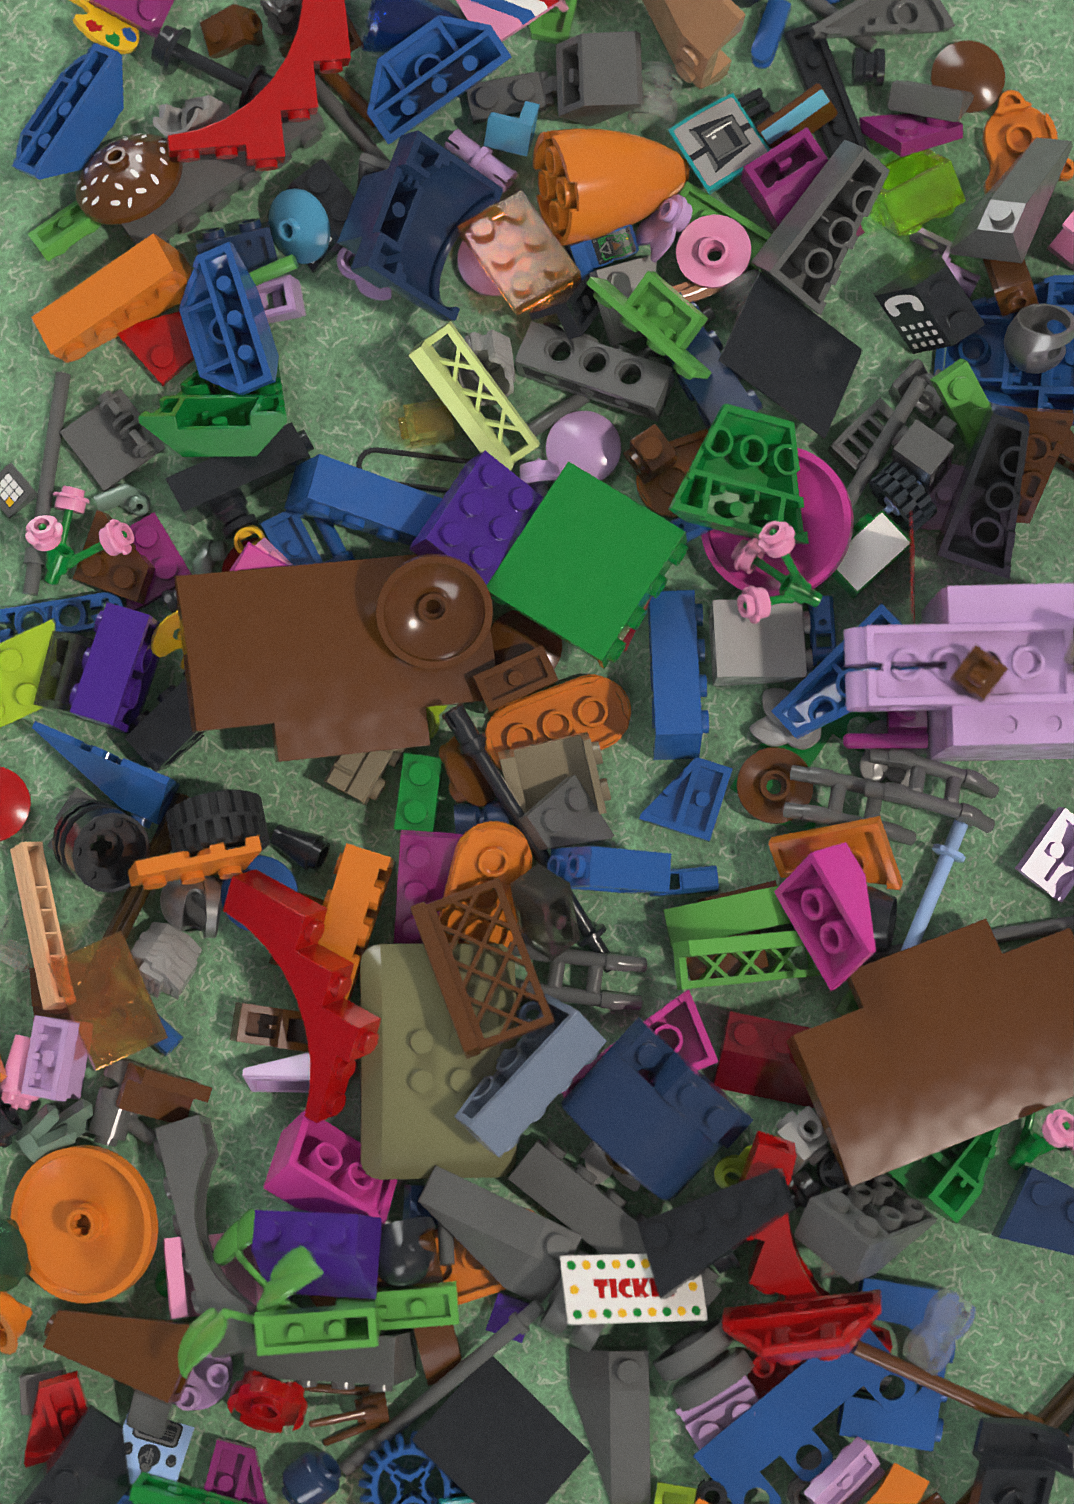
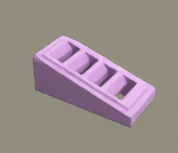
M290 274L269 280L257 286L268 323L306 316L300 282ZM282 291H285L287 305H284ZM272 293L273 309L268 307L266 294Z
M304 1053L243 1068L242 1076L252 1092L309 1093L310 1055L309 1053Z

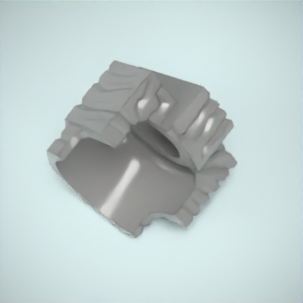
M211 95L186 100L185 107L181 109L169 104L159 105V117H153V125L165 137L198 130L229 116V105L215 99Z
M493 329L488 331L486 335L472 332L470 336H465L464 340L504 395L508 397L514 392L515 372L510 338ZM461 353L460 361L468 362ZM459 368L458 382L461 386L467 389L478 390L480 378L476 372L470 369ZM484 384L483 392H489V393H490V391L487 389V387H486L485 384ZM469 396L476 405L477 397ZM483 398L481 400V406L498 404L494 400Z
M152 922L150 928L140 935L134 948L128 954L125 966L131 970L134 969L138 973L136 983L138 988H142L148 994H153L156 998H158L161 992H164L178 1000L179 995H181L196 971L197 959L202 949L191 936L170 924Z

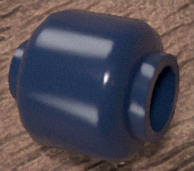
M309 1450L286 1466L283 1471L282 1479L284 1486L282 1487L284 1497L290 1504H323L338 1492L340 1486L339 1478L341 1477L340 1467L336 1460L327 1452Z

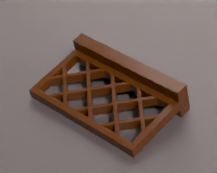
M499 877L426 904L424 901L410 907L466 1059L481 1054L482 1050L554 1024L553 1016ZM495 890L500 903L493 917L474 909L480 895ZM471 899V901H470V903H469L468 906L465 905V904H463V903H461V902H464V901H466V900ZM450 906L465 911L457 931L442 925L437 911ZM502 911L508 923L499 920ZM471 914L490 922L482 942L462 933ZM496 925L511 931L514 938L507 953L487 944ZM445 933L454 936L450 946ZM459 939L479 947L471 966L454 959L452 953ZM516 946L521 959L512 955ZM484 950L504 958L496 977L476 969ZM509 961L526 969L527 976L521 989L501 980ZM459 969L467 972L464 981L462 980ZM472 975L493 983L484 1003L468 996L466 988ZM530 982L535 995L526 991ZM498 986L518 994L509 1014L489 1005ZM525 997L539 1003L544 1017L526 1022L515 1017L522 998ZM472 1004L481 1008L477 1017ZM486 1011L507 1019L501 1033L484 1039L480 1023ZM511 1022L520 1025L509 1029Z

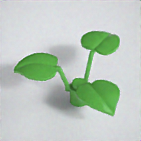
M253 1208L248 1209L219 1238L213 1251L214 1262L217 1265L225 1266L236 1256L241 1265L264 1289L257 1304L258 1311L301 1308L290 1300L288 1296L315 1278L323 1275L322 1270L314 1261L310 1251L305 1247L299 1246L288 1252L276 1264L271 1273V1280L267 1282L244 1256L243 1250L252 1244L255 1210ZM210 1308L202 1313L189 1326L181 1340L178 1352V1365L181 1375L187 1379L190 1370L218 1345L225 1334L228 1324L227 1318L254 1324V1316L226 1308L219 1313L215 1308Z

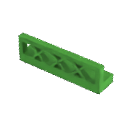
M797 931L672 943L677 990L821 976L807 949L808 969L799 970L788 960L796 947L805 946ZM786 948L782 954L777 950ZM762 950H766L777 960L769 973H764L753 963ZM752 951L748 957L742 953ZM729 953L742 963L739 970L732 977L728 976L718 966L726 954ZM716 955L713 961L707 956ZM687 957H697L708 967L699 980L688 981ZM782 966H784L788 970L779 972ZM748 969L753 973L752 975L744 974L747 972ZM713 972L719 977L709 979Z

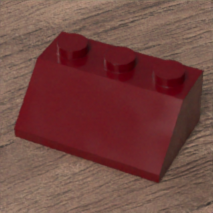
M731 1011L727 1012L713 1084L727 1091L802 1106L809 1105L815 1108L786 1042L793 1035L808 1030L811 1027Z

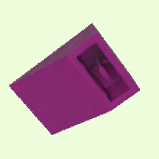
M805 128L744 166L740 181L773 231H775L829 160L809 129ZM861 224L856 232L857 236L864 234Z

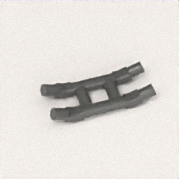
M871 749L870 763L889 765V767L911 770L908 786L886 782V784L866 782L865 797L884 799V801L900 804L906 803L953 817L957 821L964 822L971 827L975 826L985 833L993 830L995 826L993 819L984 815L981 810L972 805L959 803L961 786L975 793L979 792L990 799L997 796L999 787L987 780L984 775L967 768L964 770L914 755V752L903 749ZM926 774L946 780L944 799L923 793Z
M792 765L790 780L808 782L809 784L825 787L830 786L828 808L786 802L783 817L817 824L835 825L880 816L882 799L867 797L864 817L842 813L846 790L865 794L866 782H880L836 773L833 770ZM903 803V805H906V806H909V807H912V808H915V809L919 808V807H916V806H912V805ZM882 821L888 840L897 841L909 846L915 843V831L891 822Z
M524 942L530 959L544 962L550 961L547 984L540 983L544 995L548 994L561 1002L597 1006L606 1009H641L642 997L640 995L601 992L603 969L622 972H645L647 969V959L645 957L606 954ZM517 946L513 952L514 956H520ZM565 964L588 967L585 989L562 986ZM515 979L516 987L521 989L524 981ZM530 982L526 991L535 995Z

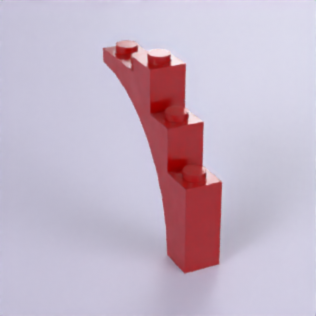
M301 0V13L297 33L286 59L272 80L251 102L227 118L198 130L168 135L169 158L177 157L178 162H194L200 160V155L215 154L216 159H231L238 157V152L245 151L246 166H255L256 171L278 169V163H284L286 157L281 117H288V122H304L311 119L310 115L317 114L318 99L314 69H320V72L323 74L342 72L344 66H349L351 52L345 0Z
M254 869L232 876L223 911L243 924L267 948L283 971L297 999L306 1028L310 1055V1089L304 1117L317 1124L332 1116H336L343 1109L346 1103V1088L349 1079L356 1069L355 1060L371 1054L379 1040L377 1032L381 1018L345 999L352 985L351 974L354 963L318 944L325 931L324 921L328 908Z
M758 1130L738 1183L775 1168L783 1169L789 1187L797 1158L795 1142ZM788 1213L756 1236L746 1239L748 1241H752L754 1238L758 1239L748 1266L749 1284H752L758 1291L768 1295L779 1293L777 1302L831 1295L816 1280L801 1257L790 1228ZM872 1323L869 1328L891 1353L893 1346L890 1331Z

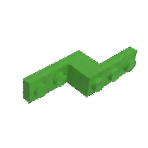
M456 1281L414 1284L403 1287H377L376 1299L337 1297L335 1306L255 1312L254 1325L257 1356L378 1347L380 1330L459 1324Z

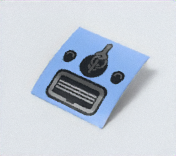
M127 1414L123 1431L130 1484H134L141 1472L177 1482L194 1427L170 1421L164 1436L156 1438L127 1425Z

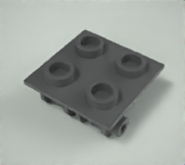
M119 389L114 394L110 390L101 394L98 397L100 403L60 431V434L104 492L165 449L160 439L139 423L138 416L141 414L122 389Z

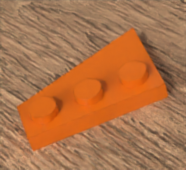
M880 816L771 837L768 843L779 876L782 878H787L811 852L846 842L866 876V883L887 885V889L901 890L903 884Z
M259 835L245 838L246 843L243 847L228 850L224 843L210 845L209 848L199 851L197 856L191 858L189 852L182 851L135 861L128 871L130 885H143V889L152 890L166 886L167 881L181 880L182 884L188 885L204 881V876L219 875V879H232V876L242 874V871L262 851Z

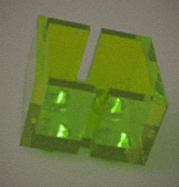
M930 149L899 157L884 165L890 171L869 214L873 221L883 227L886 226L888 230L898 236L914 234L922 228V224L929 220L943 218L952 214L955 211V207L966 202L951 160L936 154Z

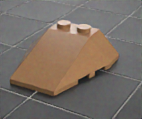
M642 0L673 63L676 65L677 73L687 83L693 82L700 90L721 81L728 74L732 60L721 48L741 31L746 16L732 0Z

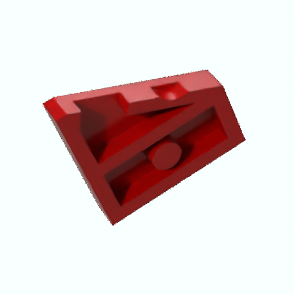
M78 1371L39 1382L24 1452L25 1468L47 1462L89 1408Z

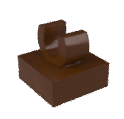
M976 644L950 679L980 702H983L1009 668Z

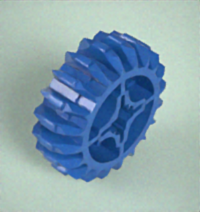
M412 1431L410 1440L418 1433V1431ZM402 1432L396 1434V1447H393L392 1443L386 1439L381 1442L385 1452L384 1455L376 1450L370 1452L371 1459L377 1464H363L362 1471L372 1477L361 1478L358 1484L361 1488L371 1489V1491L365 1492L360 1496L361 1503L386 1504L381 1495L379 1484L381 1472L384 1470L390 1475L389 1479L393 1481L397 1488V1493L390 1504H438V1499L433 1496L434 1493L428 1488L426 1483L428 1476L436 1466L444 1481V1495L442 1498L454 1497L452 1494L464 1493L412 1440L411 1443H405ZM403 1455H419L426 1458L424 1462L422 1461L414 1469H406L392 1461ZM424 1471L418 1488L422 1489V1493L412 1490L400 1500L406 1485L401 1483L402 1479L411 1482Z

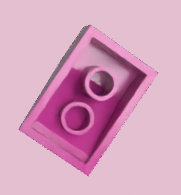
M846 842L811 852L774 893L830 991L837 989L876 951L866 876Z
M304 1110L281 1132L263 1188L298 1209L317 1213L361 1214L382 1218V1225H384L398 1179L380 1180L366 1174L360 1160V1142L325 1120L316 1124L304 1117Z

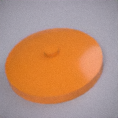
M75 1145L51 1152L39 1159L25 1173L13 1198L10 1225L12 1240L18 1258L29 1276L40 1287L60 1299L88 1304L112 1298L134 1285L144 1274L153 1258L158 1239V1216L154 1198L147 1183L135 1167L113 1151L93 1145Z

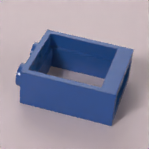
M597 846L551 849V857L547 865L550 877L549 887L623 894L668 893L670 891L671 853Z

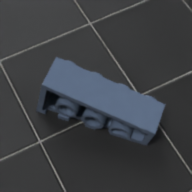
M548 994L544 996L553 1016L554 1024L522 1036L515 1047L504 1049L496 1060L497 1072L494 1076L483 1077L455 1115V1118L483 1147L498 1157L504 1152L511 1150L517 1144L519 1136L524 1130L543 1116L549 1103L558 1094L563 1093L570 1087L574 1076L585 1065L590 1064L596 1059L600 1048L607 1042L578 1010ZM542 1011L539 1013L536 1019L544 1017ZM526 1019V1022L533 1021L532 1019Z

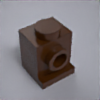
M656 424L630 440L629 449L623 453V456L644 485L673 466L677 459L676 451Z

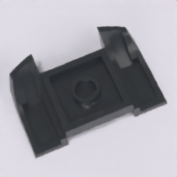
M980 1417L972 1451L979 1464L969 1504H1049L1056 1471L1074 1478V1443L1060 1429L1028 1419Z

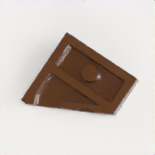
M99 510L96 511L83 550L100 542V529L113 519L109 514ZM132 543L130 544L132 550L127 555L121 553L117 556H111L105 550H102L80 561L73 579L144 604L156 568L145 555L137 551L136 545Z

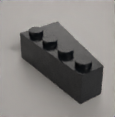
M990 402L936 539L937 555L1010 579L1017 513L1021 497L1022 475L1024 473L1030 428L1026 414Z

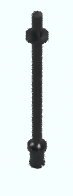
M463 703L458 704L457 707L455 706L441 716L442 719L445 720L457 739L459 752L473 758L510 820L525 836L533 857L549 881L547 865L551 855L547 850H538L519 821V818L525 813L486 752V735L483 731L479 732L464 709ZM553 888L581 933L575 940L577 946L581 947L588 944L592 952L610 953L600 937L607 930L605 925L592 924L571 889Z

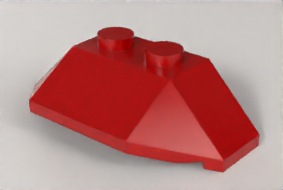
M881 1289L728 1307L723 1310L722 1328L724 1332L768 1363L779 1362V1364L787 1366L797 1364L802 1359L810 1358L831 1361L838 1359L841 1355L848 1354L882 1312Z

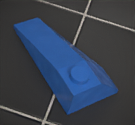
M881 604L858 627L904 624ZM842 641L771 712L798 739L852 712L846 710V673L867 670L878 671V668L845 667L844 641ZM894 667L891 670H919L923 667Z
M34 722L32 729L121 809L130 812V817L137 820L141 826L149 829L152 822L157 825L160 824L180 786L179 783L170 777L125 758L122 760L106 750L93 745L90 746L75 737L39 722Z

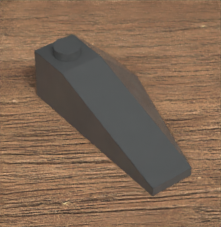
M1036 137L963 219L951 245V255L1022 263L1073 147L1072 141Z
M436 1165L418 1199V1202L505 1289L532 1302L537 1300L540 1304L562 1277L560 1256H573L582 1238L581 1235Z

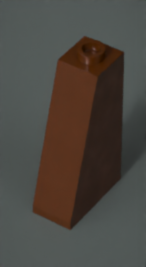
M75 1309L58 1310L57 1314L51 1316L45 1327L44 1335L47 1338L43 1348L166 1403L180 1401L192 1372L191 1369L186 1379L181 1375L178 1365L180 1343L192 1322Z

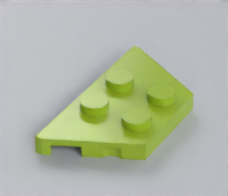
M54 618L0 642V728L55 702L56 622Z

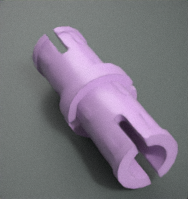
M456 129L449 136L448 140L452 141V143H445L444 148L499 185L503 192L511 187L514 182L510 178L516 179L517 172L492 155L493 150L489 147H481L459 129Z

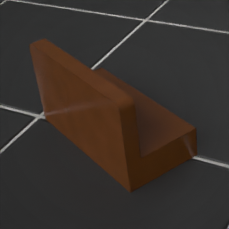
M542 645L474 675L472 680L484 704L482 710L484 714H488L558 681V677Z
M129 1062L115 1105L122 1110L173 1123L188 1117L193 1099L208 1103L212 1087L195 1080Z

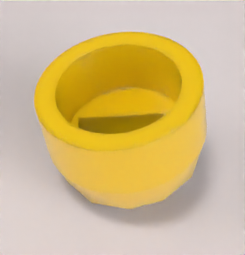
M246 525L237 531L234 537V546L238 553L241 554L245 548L241 543L243 539L256 533L259 538L251 542L253 545H256L265 538L260 528L254 525Z

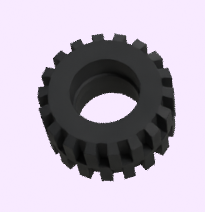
M244 790L209 792L178 803L169 809L166 814L173 853L189 852L190 858L197 856L199 851L209 848L210 845L224 843L228 850L243 847L246 843L245 838L258 835L262 850L270 844L262 799L257 793Z

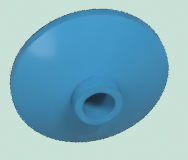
M299 188L285 190L275 197L269 210V225L276 246L285 256L293 254L297 263L307 264L320 259L329 246L331 236L329 219L320 201L308 191Z

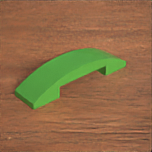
M779 886L664 909L663 914L670 947H673L672 943L720 938L791 923L774 893Z

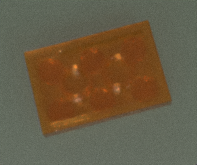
M522 190L457 226L459 235L516 316L581 280L580 270Z
M117 931L47 963L72 1021L80 1023L78 1034L95 1071L168 1038L122 931Z

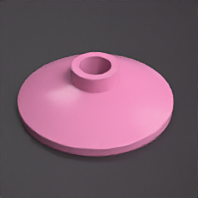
M707 215L694 220L683 230L676 246V259L681 272L689 281L704 288H721L738 280L746 271L752 254L751 242L746 230L736 220L723 215ZM713 251H718L722 256L718 261H711L708 259L709 254Z

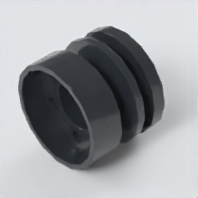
M88 800L72 806L62 814L54 828L52 839L55 859L61 867L83 884L98 892L114 893L130 887L129 869L135 861L148 859L151 851L148 834L141 824L103 801Z

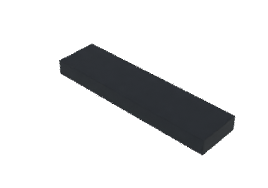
M818 20L784 32L783 36L804 92L816 83H819L838 112L835 118L819 128L829 157H832L844 140L868 150L826 38L813 39L808 32L812 26L820 21Z

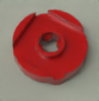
M247 1371L244 1373L242 1380L233 1384L227 1407L231 1414L233 1408H235L241 1414L239 1421L248 1427L268 1433H282L283 1426L294 1425L292 1431H295L303 1425L308 1404L303 1397L305 1389L302 1385L291 1381L283 1383L267 1378L261 1372Z

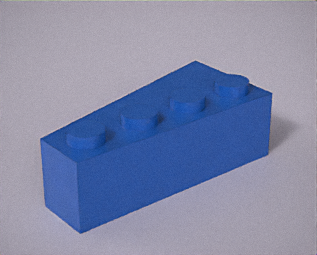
M318 454L296 466L284 509L369 533L387 542H399L411 546L442 498Z
M695 590L662 591L657 598L652 596L648 604L650 656H652L650 679L651 692L654 695L652 697V728H655L653 760L695 759L700 755L702 734L709 733L708 710H701V697H707L706 674H699V662H705L704 639H697V626H703L702 603L695 604Z

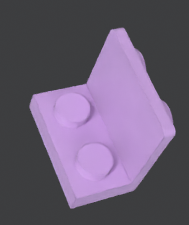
M35 1016L21 1094L56 1101H66L67 1098L80 1099L93 1024L83 1021Z

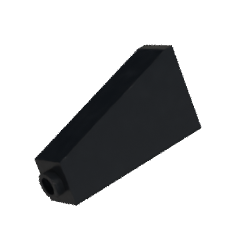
M291 422L284 425L257 456L212 457L166 478V481L190 523L195 525L212 516V509L221 502L240 494H244L246 498L293 473L297 465L311 459L308 452L314 450V447L305 430L302 429L297 432Z

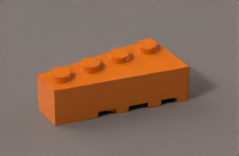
M153 233L31 318L52 355L67 363L76 361L93 349L118 337L117 333L138 322L152 319L180 304L193 269L183 253Z
M346 843L344 853L340 852L335 865L334 874L337 876L333 889H328L322 905L328 908L324 921L325 931L318 944L354 963L351 974L352 985L345 996V999L350 1001L360 972L361 956L368 947L395 861L391 857Z

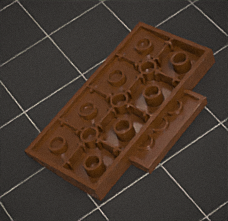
M418 555L174 577L192 732L272 724L276 762L430 745L426 707L482 702L472 677L496 666L491 628L480 648L468 659L454 666L441 669H427L411 665L397 657L387 647L380 635L376 620V602L384 581L393 570L402 563L418 557ZM431 599L426 603L425 607L429 610H435L439 607L440 602Z
M987 919L980 920L859 967L846 979L859 1010L797 1033L786 1041L849 1188L1074 1097V934L1071 928H1067L1002 954Z

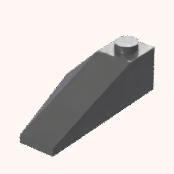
M647 1346L592 1347L588 1353L577 1347H569L570 1389L610 1503L651 1504L649 1355Z

